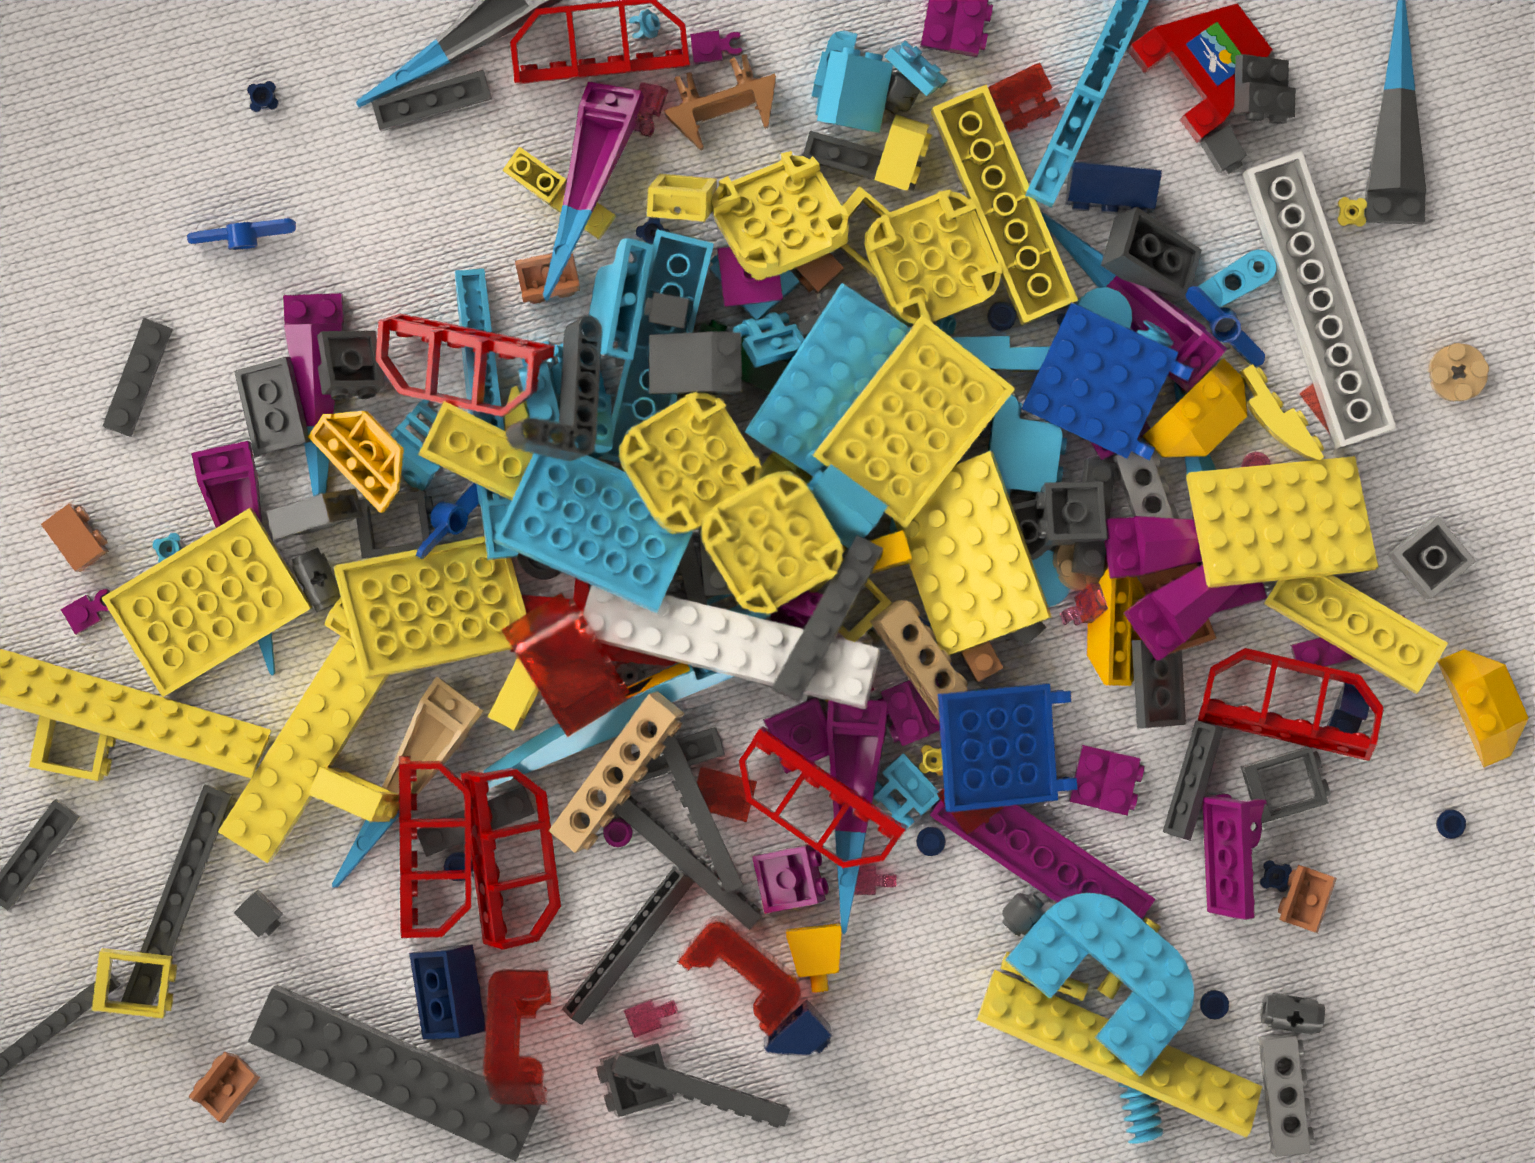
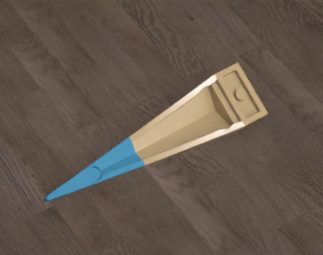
M436 677L418 703L409 728L382 787L399 794V756H411V761H441L445 764L469 736L468 732L484 710L444 680ZM417 769V782H411V793H417L418 795L439 770ZM399 810L396 816L390 819L389 822H370L365 820L332 883V887H339L399 817Z

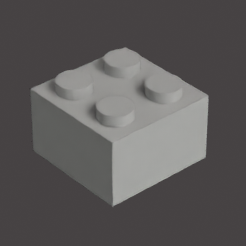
M1439 516L1430 518L1387 554L1424 599L1433 598L1476 562Z

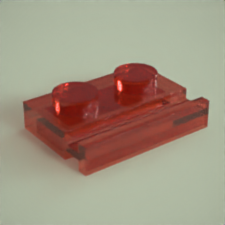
M701 766L697 784L710 813L747 822L751 804L746 802L742 777ZM750 779L754 796L757 781Z

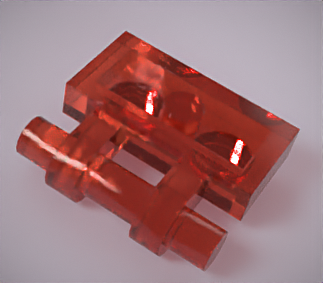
M1040 62L988 87L999 115L1010 110L1013 116L1012 119L1003 123L1008 133L1016 129L1022 130L1028 127V123L1040 117L1045 119L1051 116V112L1061 108L1056 97L1046 102L1043 96L1044 93L1052 90V86ZM1034 99L1036 107L1022 113L1019 105Z

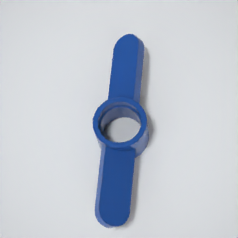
M284 218L260 222L233 223L226 225V228L189 233L187 241L190 244L228 240L229 250L251 249L258 247L257 237L294 232L296 230V222L293 219Z
M1196 286L1189 287L1185 295L1186 299L1209 322L1213 336L1220 342L1229 343L1250 365L1261 366L1265 361V354L1241 329L1236 313L1227 307L1219 308L1201 288ZM1231 318L1235 320L1233 327L1226 332H1220L1215 329L1216 324L1221 319Z
M473 482L454 504L442 501L435 505L431 513V524L435 530L420 545L416 553L417 557L424 559L447 533L457 535L465 529L468 515L479 504L476 483Z

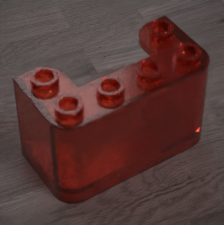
M560 593L501 631L566 736L570 737L628 701L625 695L630 692L618 675L608 655L603 658L598 650L603 647L594 633L588 635L585 627L589 626V623L574 600L567 601L563 594Z
M717 915L710 917L679 954L677 962L689 971L692 967L702 968L706 966L710 969L718 958L722 959L761 991L753 1003V1011L757 1019L760 1020L758 1027L771 1036L800 998L801 987L799 978L793 971L727 918Z
M504 969L496 971L489 979L483 1070L489 1095L496 1103L547 1105V1087H544L543 1066L534 1057L520 1056L521 1019H536V1014L540 1007L551 1005L552 989L548 970Z

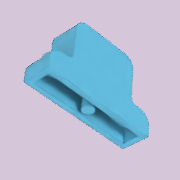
M630 238L622 239L617 247L613 264L600 267L596 274L589 316L595 317L601 324L600 354L628 361L634 358L653 244ZM630 253L633 255L632 263L628 262ZM614 341L618 342V347L616 349L613 348Z
M550 341L542 342L544 344L551 345ZM553 357L542 361L539 369L538 391L529 397L526 402L530 417L559 423L560 394H557L551 368L556 365ZM521 358L523 367L519 368V375L523 391H525L528 364L525 363V359Z
M1013 395L1008 397L992 418L988 452L993 451L1009 498L1011 490L1037 493L1041 492V487L1044 483L1062 482L1063 467L1058 465L1060 455H1065L1067 438L1062 437V430L1059 426L1047 422L1021 419L1022 403L1018 402Z

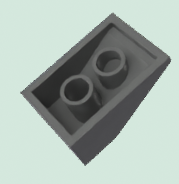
M1135 207L1114 218L1101 266L1125 281L1186 299L1185 295L1188 288L1192 287L1202 249L1138 207Z
M741 332L649 335V394L688 395L697 392L710 395H738L741 392Z

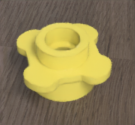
M1343 197L1338 201L1340 209L1337 221L1341 226L1355 224L1357 227H1361L1366 223L1364 209L1367 207V202L1365 199L1349 200L1347 197ZM1351 209L1355 211L1353 215L1349 212Z
M924 745L921 748L923 757L922 762L919 764V770L922 773L930 771L936 772L940 776L943 775L941 748H932L930 745ZM933 757L937 758L935 763L931 761Z

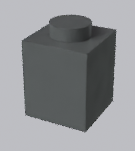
M1229 125L1200 144L1218 174L1224 170L1228 174L1243 166L1241 160L1247 156Z
M654 292L653 298L647 297L644 315L650 316L649 322L684 328L689 299Z
M260 890L255 891L234 912L258 937L264 933L270 936L281 925L278 919L283 915Z

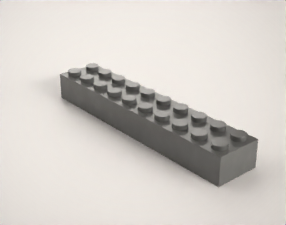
M279 985L271 988L248 1040L249 1043L513 1161H517L542 1105V1102Z

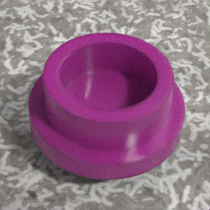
M622 818L612 819L603 830L604 839L613 847L627 845L633 834L631 825Z

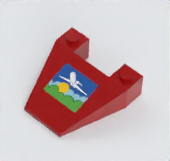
M1237 3L1154 27L1132 43L1127 51L1144 74L1166 57L1171 56L1203 99V101L1185 113L1180 119L1181 123L1196 143H1198L1218 128L1234 108L1235 57L1241 54L1268 57L1273 49Z

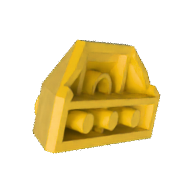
M1223 358L1142 437L1151 446L1155 447V450L1162 458L1206 457L1247 417L1244 378Z
M368 411L323 414L308 435V438L380 513H384L400 490L404 448Z
M1108 568L1088 597L1087 657L1104 685L1131 686L1134 681L1132 640L1142 639L1126 618L1124 612L1146 596L1137 577L1110 579Z
M1466 649L1439 659L1437 661L1482 766L1487 767L1510 757L1529 717L1506 665Z

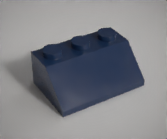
M1073 162L1068 172L1065 205H1072V210L1089 211L1090 207L1101 208L1102 213L1118 214L1119 210H1131L1135 207H1138L1147 214L1148 212L1152 213L1156 208L1162 170Z
M473 944L409 953L422 1039L462 1038L485 1032V1015L482 1007Z
M806 999L764 1037V1050L770 1054L810 1056L814 1051L819 1054L831 1043L830 1037L832 1033L830 1024Z

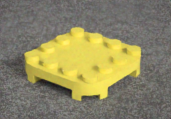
M792 151L781 153V161L734 181H731L728 176L719 181V187L711 199L716 224L739 264L756 280H763L766 277L782 274L827 255L848 242L849 223L846 207H842L820 171V163L813 156L811 159H808L804 156H794Z
M951 189L939 191L935 195L888 214L886 213L875 220L865 232L864 244L866 254L888 307L895 318L906 326H914L922 315L933 323L980 304L992 296L999 286L1002 274L1001 264L996 262L975 212L977 207L972 199L966 198L961 193L953 192Z
M694 392L688 394L637 426L635 425L624 436L619 446V458L624 471L654 520L671 534H684L701 526L702 520L706 517L707 513L716 505L760 480L761 464L758 456L755 458L727 412L726 404L720 398H716L708 393Z
M790 471L767 475L716 505L707 513L701 523V536L706 550L738 603L744 609L746 608L752 612L769 614L777 611L776 608L827 578L830 580L837 574V570L842 562L843 548L838 536L808 485L799 476L794 475Z

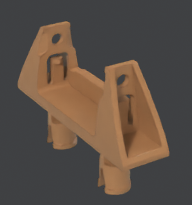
M747 54L742 55L743 70H741L735 57L729 60L738 83L736 87L702 97L698 95L692 72L686 73L688 88L685 87L680 76L674 78L682 103L664 110L665 116L700 151L704 150V146L698 131L700 126L696 125V122L719 117L749 107L750 104L756 103L755 110L759 111L764 129H768L776 75L772 74L760 79L754 78Z

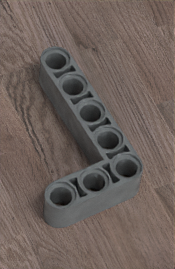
M585 316L568 324L565 328L559 423L528 417L509 426L506 432V439L512 448L566 461H574L594 451L596 446L602 339L601 324L595 317Z

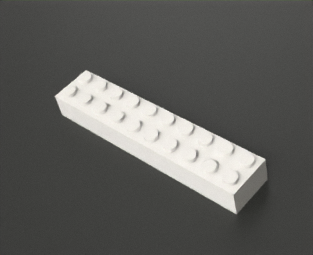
M1303 151L1247 169L1242 173L1267 250L1275 259V274L1335 449L1396 429Z
M591 585L578 634L584 639L773 686L804 629L668 595L664 596L658 612L655 613ZM835 637L804 694L866 709L880 657L879 648Z

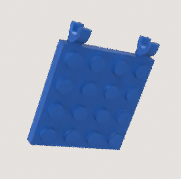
M1071 302L1021 409L1128 459L1132 451L1150 461L1155 447L1137 440L1169 371L1188 381L1194 368L1175 360L1178 351Z
M1043 683L937 694L945 810L947 812L1058 800V791L1077 790V778H1057L1052 704L1070 703L1071 691H1051L1050 684Z

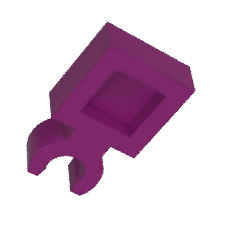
M719 30L690 34L694 65L723 61V52H727L732 56L742 54V48L734 49L730 46L731 40L740 39V33L731 32L721 39Z
M109 589L97 592L93 601H91L88 595H84L61 609L75 635L102 621L99 612L109 611L107 606L103 604L102 597L110 593Z

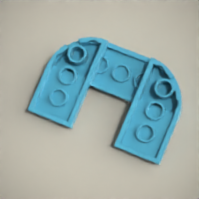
M1082 893L1069 896L1054 904L1041 916L1007 956L1005 961L1050 999L1089 953L1132 990V993L1094 1038L1138 1076H1142L1175 1034L1183 1028L1190 1016L1194 1001V985L1188 965L1171 944L1116 899L1096 893Z

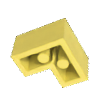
M895 115L874 179L875 181L908 191L910 183H917L921 167L916 166L919 155L925 157L932 134L927 133L928 124Z

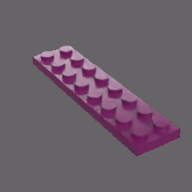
M943 794L929 814L936 821L1057 903L1076 894H1102L1121 902L1140 919H1143L1155 901V898L1018 805L947 812L945 810V795Z

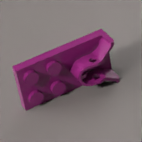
M1229 794L1206 796L1203 798L1202 803L1207 912L1243 920L1255 918L1252 848H1255L1260 842L1262 832L1261 818L1264 805H1267V802L1264 799L1236 800ZM1254 822L1255 825H1256V828H1255V830L1252 831V830H1251V825H1252V823Z

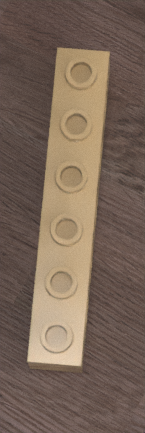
M896 600L870 620V622L939 722L937 694L968 691L966 688L968 683L960 673L955 672L951 666L952 660L948 653L943 649L940 650L934 641L936 636L928 626L923 625L918 617L920 613L916 606L907 600ZM906 626L910 628V637L907 640L903 637V630ZM924 649L927 657L922 664L919 660V654ZM938 673L942 675L943 679L939 687L935 683Z
M654 692L649 694L549 829V832L574 853L583 849L589 850L598 839L596 833L600 827L605 828L614 818L615 814L612 811L617 804L622 805L631 795L632 791L629 788L634 781L639 782L648 772L646 765L652 758L655 760L665 748L663 742L668 736L672 737L682 725L680 719L685 713L661 693ZM649 721L653 722L657 727L655 736L651 735L648 731ZM633 744L640 749L638 759L631 753V746ZM616 767L620 768L623 772L622 781L617 780L614 775ZM599 790L606 794L607 800L605 804L601 803L598 799ZM582 812L589 816V826L582 823Z

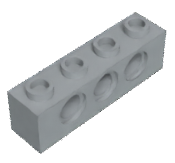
M1154 450L1150 461L1132 451L1128 459L1120 455L1112 457L1133 517L1145 516L1179 519L1174 504L1169 505L1166 494L1170 493L1165 477L1160 478L1157 466H1160V461L1156 450ZM1142 469L1149 473L1150 481L1146 486H1141L1136 482L1135 475L1138 470ZM1149 497H1154L1159 502V510L1154 514L1149 513L1145 508V501Z
M1294 1033L1259 1036L1271 1153L1275 1157L1311 1153L1310 1145L1314 1144V1134L1312 1127L1307 1125V1116L1311 1115L1309 1098H1304L1303 1087L1307 1086L1308 1082L1306 1070L1301 1069L1300 1058L1304 1057L1303 1042L1298 1040ZM1282 1058H1289L1291 1066L1286 1072H1278L1277 1063ZM1286 1087H1292L1294 1090L1293 1098L1289 1101H1282L1280 1098L1281 1091ZM1290 1116L1296 1117L1297 1126L1293 1130H1285L1284 1121Z

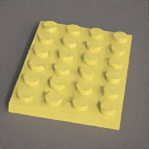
M922 315L813 453V456L827 467L832 464L888 505L884 512L906 528L1015 388Z
M993 451L956 464L906 528L894 520L897 531L904 530L912 557L909 565L931 628L936 636L937 645L940 650H945L949 656L1052 618Z
M1355 456L1322 459L1319 461L1311 460L1189 472L1186 475L1207 588L1373 571L1378 568Z
M252 507L102 597V600L162 698L313 608Z
M485 536L437 545L424 559L416 556L418 550L416 549L340 564L334 567L363 680L530 646L534 643L512 559L487 560Z

